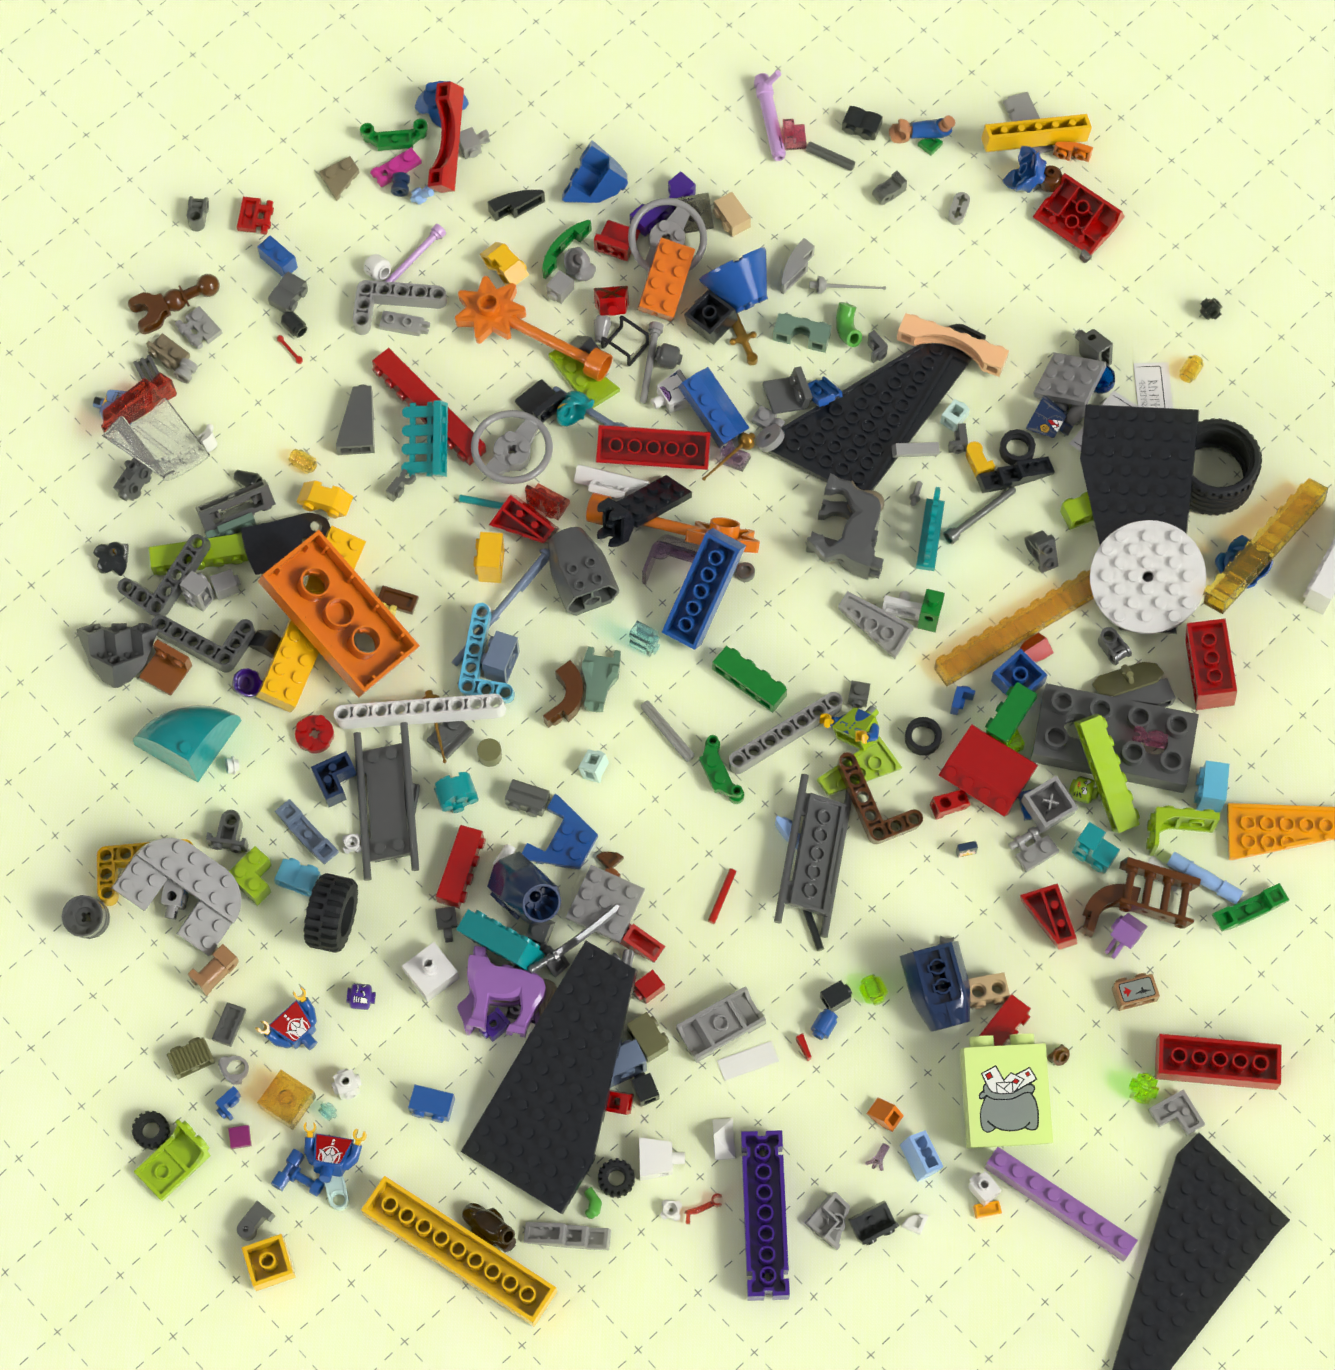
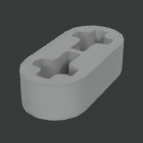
M959 192L954 196L948 215V220L953 225H960L966 216L970 197L965 192ZM961 199L964 200L962 206L959 205ZM958 211L959 216L957 218H954L956 212Z

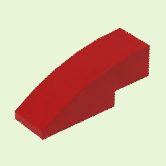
M629 923L620 942L624 947L655 963L666 947L634 923Z

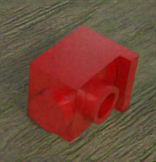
M610 1090L606 1111L624 1115L631 1114L634 1094ZM616 1098L620 1099V1105L615 1104Z

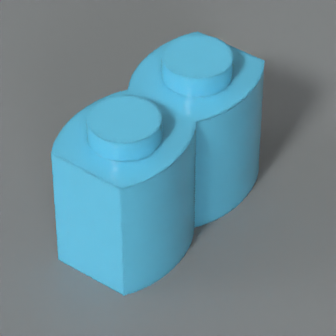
M289 858V860L283 859L274 881L278 886L310 897L313 887L321 874L317 867L309 864L307 866L300 865L298 860Z

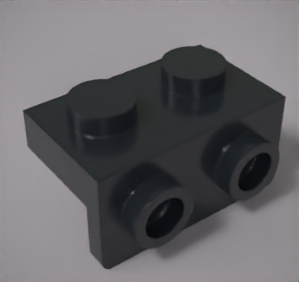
M885 1201L848 1219L858 1242L862 1245H871L877 1241L878 1237L890 1235L899 1227Z

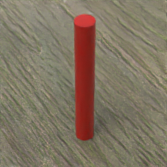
M732 868L727 873L709 916L708 922L711 924H715L737 872Z

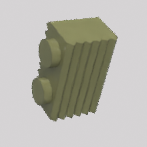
M200 1037L193 1038L188 1042L189 1044L183 1047L176 1046L170 1050V1053L166 1054L178 1080L215 1063L204 1037L201 1039Z

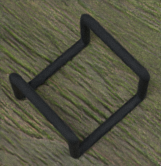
M621 315L620 326L609 339L601 337V347L604 349L608 344L627 356V365L631 366L648 347L649 333ZM623 320L646 336L645 345L632 360L628 352L611 342L623 328Z

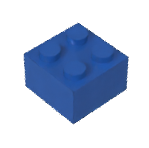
M1019 649L993 672L991 682L1005 695L1011 685L1015 686L1017 682L1036 692L1045 684L1048 675L1022 649Z

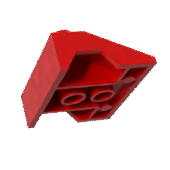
M1066 173L1062 175L1060 185L1050 197L1043 201L1033 215L1034 219L1080 250L1085 249L1090 255L1108 239L1125 217L1123 211Z
M971 724L948 758L939 776L1005 817L1009 815L1013 804L1029 782L1038 764Z

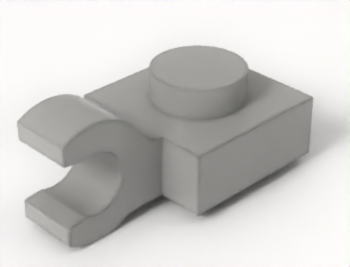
M762 405L752 418V423L763 429L773 424L779 425L782 429L785 423L784 420L777 418V414H773L771 410Z

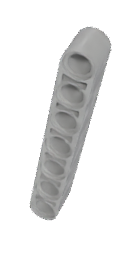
M837 692L828 693L733 752L729 757L730 771L734 774L745 772L819 726L820 715H815L814 711H820L822 714L827 713L832 717L838 714L842 709V696ZM836 701L838 705L832 706L829 702ZM805 721L807 724L799 725L797 722ZM787 730L791 734L783 735L781 732ZM771 740L774 744L767 745L765 742ZM755 750L758 754L751 755L749 752ZM739 760L742 764L734 765L733 762Z

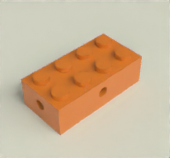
M660 238L637 310L668 321L673 320L695 253L694 248Z

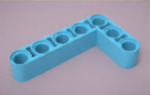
M478 603L472 610L458 688L464 696L484 695L482 689L485 686L492 688L489 694H498L500 696L503 690L508 689L510 690V695L506 698L502 697L504 703H510L514 700L515 692L509 684L480 679L481 659L485 653L491 611L487 604ZM481 609L487 610L486 615L483 617L477 616L478 611ZM476 628H483L481 635H474ZM473 646L480 647L477 654L470 653ZM469 665H476V670L474 672H467V667ZM466 683L473 684L470 691L463 690Z

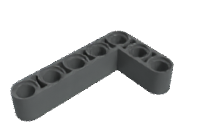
M199 534L192 535L154 593L138 582L128 578H123L118 582V591L148 613L155 616H166L182 593L180 587L182 578L188 575L191 570L195 572L210 550L211 543L209 539ZM202 540L201 547L197 548V542ZM189 556H191L192 560L189 564H187L186 560ZM181 571V578L177 580L176 575ZM131 583V589L127 592L126 587ZM171 588V593L166 596V590ZM146 594V599L142 602L141 596ZM160 603L161 608L156 612V606Z
M157 615L152 619V626L155 628L165 624L164 628L158 629L157 636L225 673L231 672L236 667L256 634L253 623L248 619H242L237 623L221 647L166 616ZM246 628L250 629L247 633L242 632ZM176 633H182L179 637H173ZM192 642H197L196 645H194V646H189L190 643H192ZM234 644H240L239 647L232 648ZM213 650V653H212V654H210V655H206V654H205L207 651ZM224 659H230L227 663H221Z

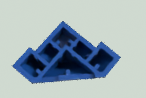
M591 140L579 159V169H574L569 179L571 181L563 191L562 200L564 202L600 203L617 195L620 190L623 191L628 184L627 173L614 158Z

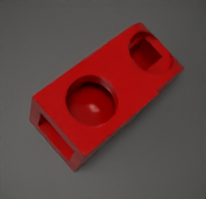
M962 790L935 796L930 802V807L936 820L943 818L945 815L965 810L971 805L966 792Z

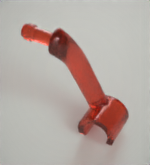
M716 1193L712 1196L710 1202L686 1210L684 1212L686 1214L685 1223L690 1224V1215L699 1214L713 1206L716 1208L721 1207L722 1204L715 1203L714 1199L722 1198V1195Z

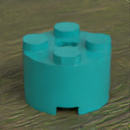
M458 772L459 776L450 778V775L435 783L436 788H434L443 812L453 810V813H459L464 810L465 806L478 802L479 798L469 773Z

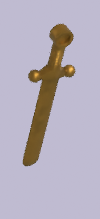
M737 313L738 320L732 326L737 338H731L729 343L731 345L736 343L742 344L747 355V363L749 365H756L758 355L751 349L749 340L750 338H756L757 333L752 331L747 334Z

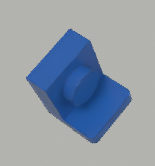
M957 686L950 714L958 715L959 709L963 710L965 699L973 701L975 690L968 686Z
M234 1086L215 1102L218 1107L216 1110L223 1119L227 1117L230 1121L234 1118L227 1109L229 1107L233 1108L240 1101L239 1098L241 1097L239 1091Z

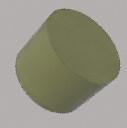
M488 738L479 743L477 753L480 763L487 767L499 764L502 759V750L499 742Z

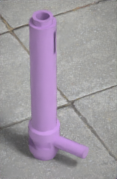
M776 70L770 77L766 73L758 74L754 80L772 158L775 161H782L786 155L772 84L781 76L779 70Z

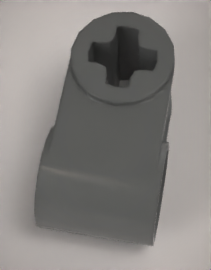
M193 196L189 197L187 219L189 227L193 231H201L205 227L209 210L208 197L204 199L193 198Z
M1106 627L1102 630L1098 638V644L1113 665L1119 664V661L1125 657L1132 656L1129 646L1114 628ZM1104 636H1110L1112 640L1108 641Z

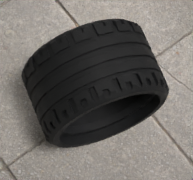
M1211 418L1198 422L1196 450L1211 447L1224 450L1237 460L1243 472V478L1239 482L1226 487L1207 485L1193 475L1190 509L1203 515L1218 516L1219 514L1224 515L1237 510L1248 500L1260 474L1262 452H1260L1257 440L1242 425L1227 419Z

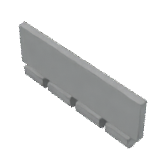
M1028 92L1009 96L1008 99L1003 101L1007 113H1010L1009 118L1011 122L1040 119ZM1053 145L1032 147L1035 151H1039L1040 154L1054 150Z

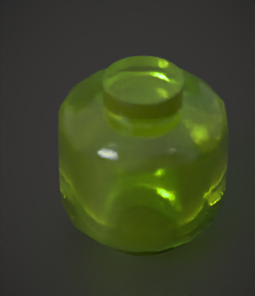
M872 974L860 981L859 991L867 1004L873 1003L876 1006L885 1001L884 997L888 994V990L880 976Z

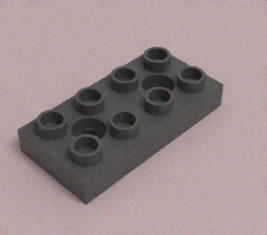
M1046 683L1041 701L1031 761L1092 774L1080 739L1069 736L1064 726L1067 723L1099 714L1107 721L1108 727L1106 729L1108 735L1114 741V746L1112 747L1120 758L1121 764L1119 766L1121 772H1124L1127 782L1184 793L1188 783L1199 714ZM1148 737L1156 738L1163 744L1165 751L1160 754H1150L1145 751L1141 741Z

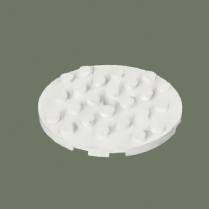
M1137 521L1120 527L1102 542L1091 565V590L1101 612L1118 627L1139 634H1155L1168 631L1186 621L1199 606L1206 586L1205 562L1196 543L1184 531L1161 521ZM1144 573H1152L1154 576L1153 580L1145 582L1142 579Z

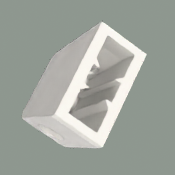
M639 1138L640 1181L672 1175L673 1165L685 1164V1152H672V1142Z

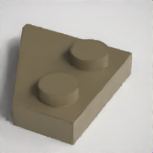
M351 156L319 171L321 178L336 201L340 199V194L343 190L347 189L351 181L360 173Z

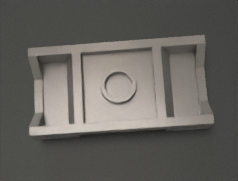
M745 986L677 1024L676 1030L695 1062L698 1063L714 1054L715 1050L765 1025L766 1019L758 1011Z

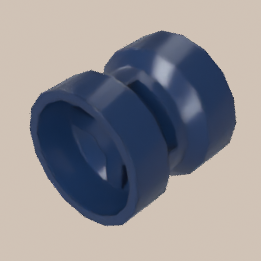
M404 172L394 173L392 175L391 193L398 197L407 196L409 194L408 184L410 183V176Z

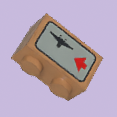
M1140 973L1134 976L1135 978L1133 979L1121 978L1115 981L1112 992L1118 1011L1157 1002L1160 995L1153 974L1146 975V973Z

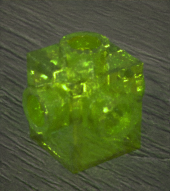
M1138 1073L1137 1077L1132 1078L1128 1089L1131 1090L1129 1098L1141 1104H1149L1152 1098L1156 1099L1159 1087H1156L1158 1080L1154 1079V1076L1151 1074Z

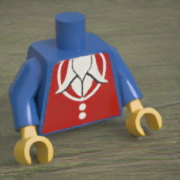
M300 987L302 990L300 996H296L294 991L292 993L296 999L300 1000L299 1002L297 1000L293 1002L270 1024L260 1021L264 1024L263 1030L255 1027L258 1033H264V1036L275 1046L297 1049L303 1044L308 1050H311L318 1043L311 1036L316 1031L315 1024L317 1018L315 1008L308 997H305L306 991L302 987Z
M305 1122L304 1130L307 1132V1137H305L304 1153L309 1164L314 1166V1172L320 1174V1181L329 1183L332 1176H343L346 1170H349L358 1162L362 1149L361 1142L367 1138L365 1131H363L361 1138H357L358 1129H355L353 1131L354 1139L316 1134L313 1137V1133L316 1131V1124L313 1122V1130L308 1131L306 1129L307 1122Z

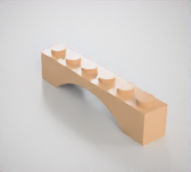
M905 313L897 333V340L912 346L925 343H940L960 349L968 354L982 371L1000 377L1008 358L1009 350L1003 346H996L988 343L986 340L976 339L967 333H960L950 327L940 326L934 321L921 319L914 314Z

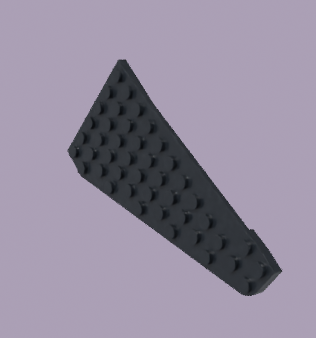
M964 324L949 326L954 331L967 333L976 339H986V335ZM919 344L842 391L843 397L837 396L834 401L829 402L825 406H816L783 426L782 430L785 434L783 441L777 448L768 453L826 483L831 473L840 479L853 481L861 490L874 491L875 487L898 458L892 457L891 446L895 443H910L972 361V358L962 350L946 344Z
M1200 1132L1175 1156L1112 1370H1171L1273 1238L1290 1221L1279 1208Z

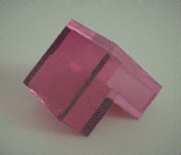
M783 119L782 136L785 150L806 149L805 125H794V119Z

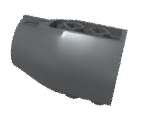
M581 527L563 529L548 540L551 576L566 612L577 616L610 604L619 593V587L607 559L599 546Z

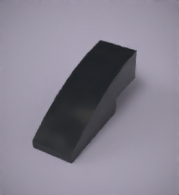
M522 190L508 193L488 201V211L495 221L509 214L517 218L544 203L545 193L543 190Z

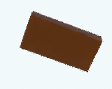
M384 585L378 596L381 602H385L388 606L395 605L398 611L413 615L419 599L417 595Z

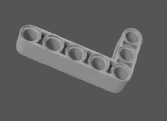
M363 280L358 284L353 312L355 332L359 335L369 333L374 304L441 309L447 304L446 291L442 286Z

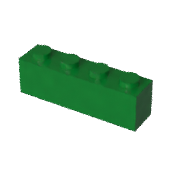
M726 645L712 662V670L773 713L787 697L786 686L781 681L772 679L767 671H761L757 668L752 660L740 656L741 654L735 648H729Z

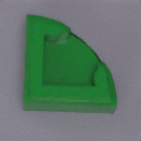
M925 138L918 142V146L930 156L943 145V141L938 138Z

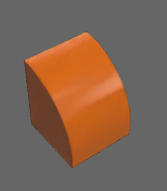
M877 1098L866 1113L876 1123L891 1132L894 1131L904 1116L894 1104L881 1098Z

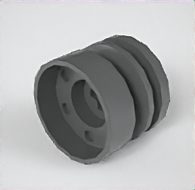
M80 895L73 897L66 903L62 911V922L66 930L74 936L93 939L102 935L108 928L110 913L102 901L91 896ZM86 914L90 915V922L86 921Z

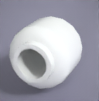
M373 254L366 259L364 271L374 280L386 279L390 274L391 265L381 255Z

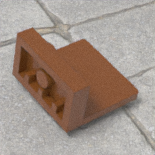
M157 639L153 644L156 653L139 677L171 696L191 669L192 663L188 656Z

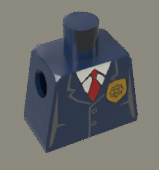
M1044 395L1026 429L1055 438L1058 431L1068 436L1073 426L1064 421L1068 413Z

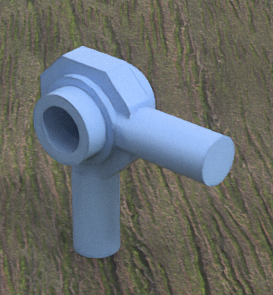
M428 185L422 189L417 187L411 191L412 196L410 200L412 203L417 202L420 205L427 200V197L433 196L434 191Z

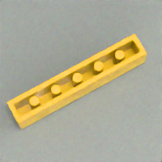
M1087 114L985 124L981 139L985 152L1021 149V146L1055 145L1056 142L1088 141L1092 126Z

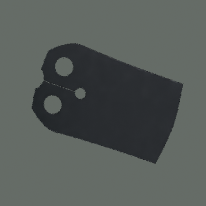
M308 512L241 528L244 549L255 575L264 574L303 543L302 538H309L313 535L315 531L310 527L313 521H318L322 524L320 531L325 536L330 529L327 518Z

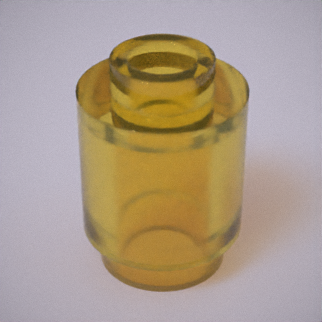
M1197 355L1188 356L1179 371L1180 379L1187 383H1192V381L1196 380L1204 367L1202 358Z
M294 449L289 456L291 465L305 474L312 473L317 467L316 458L302 449Z

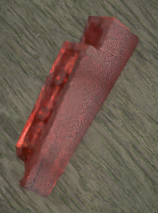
M161 372L151 381L143 378L103 410V424L101 428L106 437L113 435L175 397L177 392L173 381Z

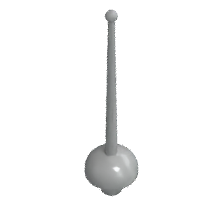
M818 276L817 281L809 282V288H815L817 294L824 293L827 287L886 290V286L829 284L822 276Z

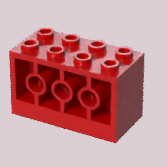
M1226 618L1187 623L1185 643L1196 710L1235 706L1237 686Z

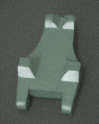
M588 646L581 667L586 684L584 709L592 712H603L608 691L619 679L621 651L615 650L613 658L594 655V647Z

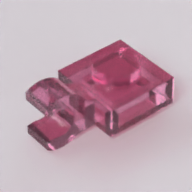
M1135 726L1134 732H1139L1141 736H1133L1132 741L1144 742L1147 746L1165 748L1168 740L1167 734L1157 730L1147 733L1143 727Z

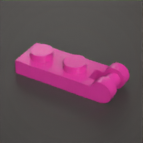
M411 147L380 167L373 168L370 174L373 178L377 179V183L381 187H384L392 182V175L394 173H407L422 164V161Z

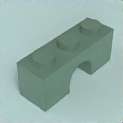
M778 313L773 330V341L791 344V340L795 335L803 334L809 339L808 349L826 353L832 325H828L825 322L811 321L808 318L794 317L787 313Z

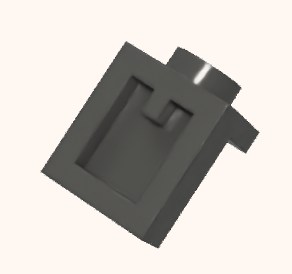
M873 330L868 334L867 342L873 351L871 353L872 363L884 359L888 350L887 343Z
M966 423L958 424L957 431H954L955 441H949V453L960 454L967 451Z
M852 680L848 704L855 708L867 707L870 683Z

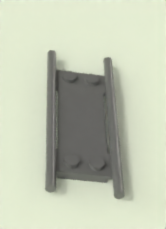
M407 722L400 723L402 743L362 751L361 732L353 733L364 881L372 880L370 862L376 863L410 856L411 870L419 871ZM364 774H366L367 776L369 818L371 831L370 839L368 835Z
M801 774L774 922L782 923L785 904L823 916L820 937L828 938L852 800L847 789L844 803L814 793H806L809 775ZM801 816H804V817H803V822H802V828H801V833H800V839H799L798 849H797L796 860H795V866H794V871H793V876H792V881H789V880H790L791 869H792V864H793V858H794L795 848H796L797 837H798V831H799V826H800V821H801Z

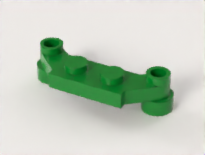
M424 119L415 120L413 129L376 132L371 123H364L360 127V133L364 141L376 146L378 151L413 148L415 143L427 136L428 130L427 122Z
M710 735L705 742L703 756L699 757V761L714 793L720 792L728 796L733 804H740L744 800V791L740 785L732 783L718 754L720 741L716 735Z

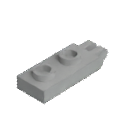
M383 310L379 328L385 331L420 336V334H428L429 329L427 328H430V322L424 321L422 317Z

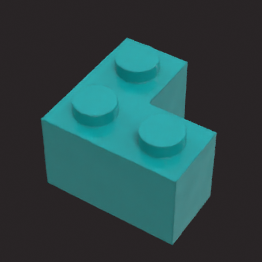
M1089 822L1078 837L1072 853L1078 860L1089 863L1095 871L1105 874L1118 856L1120 849L1104 839L1106 834L1104 830Z

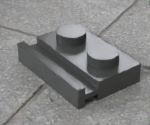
M464 721L443 722L439 726L445 758L448 759L474 733V730ZM435 730L427 738V742L441 753Z

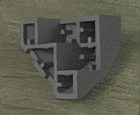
M112 623L111 627L90 624L77 629L78 637L91 667L104 683L113 688L122 687L123 684L130 682L145 666L158 633V628L147 623H138V625L133 627H127V623Z

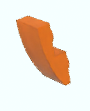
M1056 142L1053 155L1070 161L1071 157L1074 156L1078 160L1089 162L1093 147L1076 142Z

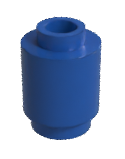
M824 1009L823 1012L819 1013L810 1028L813 1032L812 1035L819 1040H823V1038L828 1039L837 1024L838 1016L834 1012Z

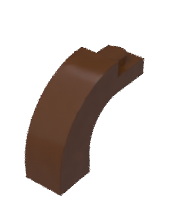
M571 660L555 670L556 679L564 687L566 694L561 703L543 715L544 723L548 728L552 725H558L563 720V717L569 723L581 708L583 702L582 677Z
M1125 884L1108 885L1092 895L1082 914L1086 916L1083 928L1086 929L1084 936L1092 938L1099 915L1104 910L1115 907L1113 906L1114 901L1121 897L1123 898ZM1133 886L1131 901H1138L1141 891L1140 887Z

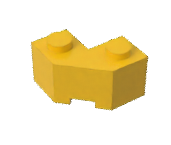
M495 242L480 253L487 268L496 271L504 285L510 283L517 285L529 275L526 271L527 266L504 243Z
M314 480L303 483L296 502L302 505V508L306 511L311 512L322 509L329 517L337 519L347 515L353 496L340 487H324L322 482Z

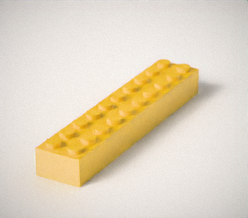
M331 526L325 537L349 565L355 569L366 541ZM308 576L304 584L306 590L312 594L324 593V584L317 576ZM291 619L287 623L256 695L257 698L290 713L296 708L319 654L318 650Z
M386 1176L382 1178L361 1209L365 1217L533 1327H535L557 1293V1288Z

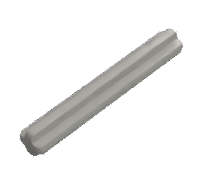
M647 700L642 703L641 709L685 761H691L695 757L693 751L650 701Z

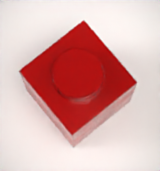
M652 969L635 982L633 993L639 1001L643 1000L647 1004L665 990V984Z

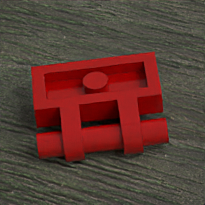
M243 196L237 230L255 233L256 227H261L260 233L266 235L271 227L270 218L274 212V202L267 200L266 205H261V198ZM259 213H264L263 219L258 218Z

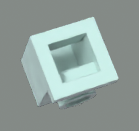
M954 399L943 412L940 423L953 432L957 431L958 424L964 422L969 415L970 409L965 403Z
M588 749L578 768L583 779L600 783L601 776L609 761L606 754L602 751Z

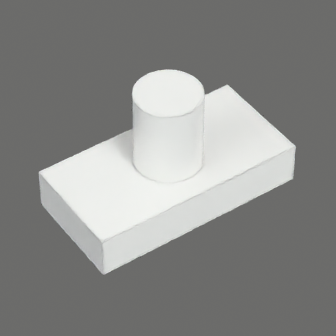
M901 591L899 598L885 595L882 610L894 616L919 621L922 604L910 601L911 594L907 591Z

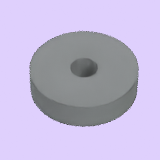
M776 424L767 426L756 438L757 447L762 452L774 450L783 441L784 431Z

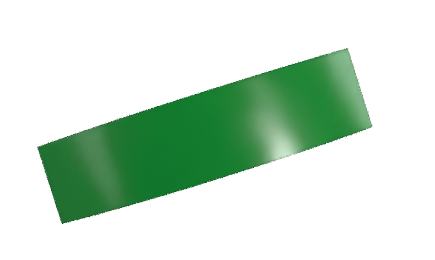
M585 220L571 226L552 243L543 261L542 273L544 279H547L557 268V257L575 239L581 243L592 231L590 220Z
M1278 883L1232 907L1228 906L1214 912L1212 916L1221 932L1250 922L1280 907L1290 899L1281 884Z

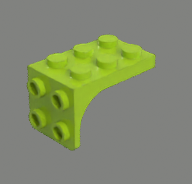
M1174 806L1156 807L1154 813L1150 815V820L1147 822V831H1150V835L1147 838L1146 850H1149L1150 856H1154L1159 846V834L1168 829L1213 833L1220 820V812H1214L1211 809L1198 811L1191 807L1176 809Z
M177 1119L175 1121L177 1124L176 1129L169 1139L134 1171L162 1202L211 1156L207 1151L210 1147L199 1134L195 1137L196 1133L185 1120L181 1122Z

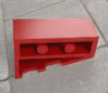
M510 495L489 524L490 526L544 544L548 543V540L559 530V527L516 495Z
M1058 883L1020 895L1023 905L1058 950L1077 944V937Z

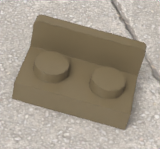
M163 333L153 343L150 341L146 343L147 352L150 356L161 360V363L167 369L171 368L175 371L180 367L179 363L182 358H190L189 352Z

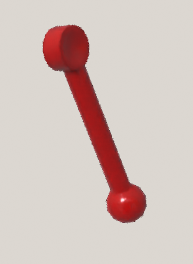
M278 335L277 341L281 342L294 356L297 364H301L303 362L302 357L297 356L284 341L282 335Z

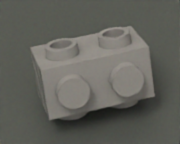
M192 570L182 578L180 587L185 597V602L192 608L197 607L204 612L215 599L210 582L207 581L203 574H196Z

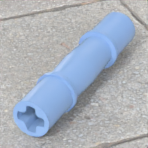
M1175 851L1167 863L1169 867L1180 873L1200 878L1202 886L1216 892L1217 896L1219 895L1235 905L1244 892L1227 882V880L1223 881L1208 870L1194 864V861H1190Z

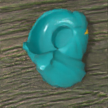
M580 391L568 392L566 399L560 403L557 409L556 420L558 424L570 426L581 419L583 420L586 409L592 408L595 401L589 399L586 394Z

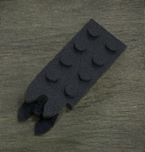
M665 475L617 502L608 497L597 506V511L603 512V527L598 530L597 539L613 537L609 540V547H618L629 541L634 526L638 528L692 498V491L668 475Z

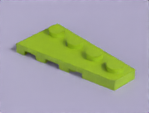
M557 350L548 353L551 361L575 391L586 394L589 399L595 401L592 408L620 392V388L606 377L601 381H597L583 374V363Z
M880 736L876 741L870 743L865 752L859 750L854 753L866 782L902 769V766ZM845 759L842 762V764L846 767H850L852 765L851 761L848 759ZM837 766L817 779V782L827 796L846 789ZM850 777L852 784H859L857 777Z

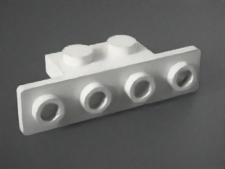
M580 464L577 465L574 478L575 483L589 486L588 491L611 496L613 500L617 501L649 484V481Z

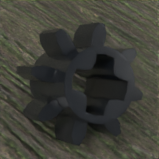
M1206 298L1200 303L1202 305L1200 313L1207 320L1210 318L1216 320L1222 315L1220 312L1222 305L1217 299Z

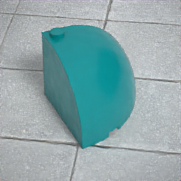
M205 705L179 707L165 712L147 723L133 738V743L136 747L194 781L199 782L242 720L238 715L217 707Z

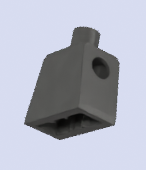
M1091 329L1087 333L1079 330L1075 334V338L1079 341V353L1083 358L1106 362V368L1112 364L1113 343L1095 329Z

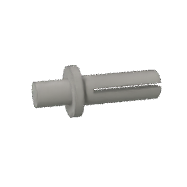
M917 481L914 492L909 497L911 506H915L916 502H919L921 499L919 496L923 485L921 481Z

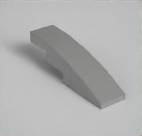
M526 1222L524 1243L609 1251L611 1229L589 1228L588 1226L566 1225L565 1223Z

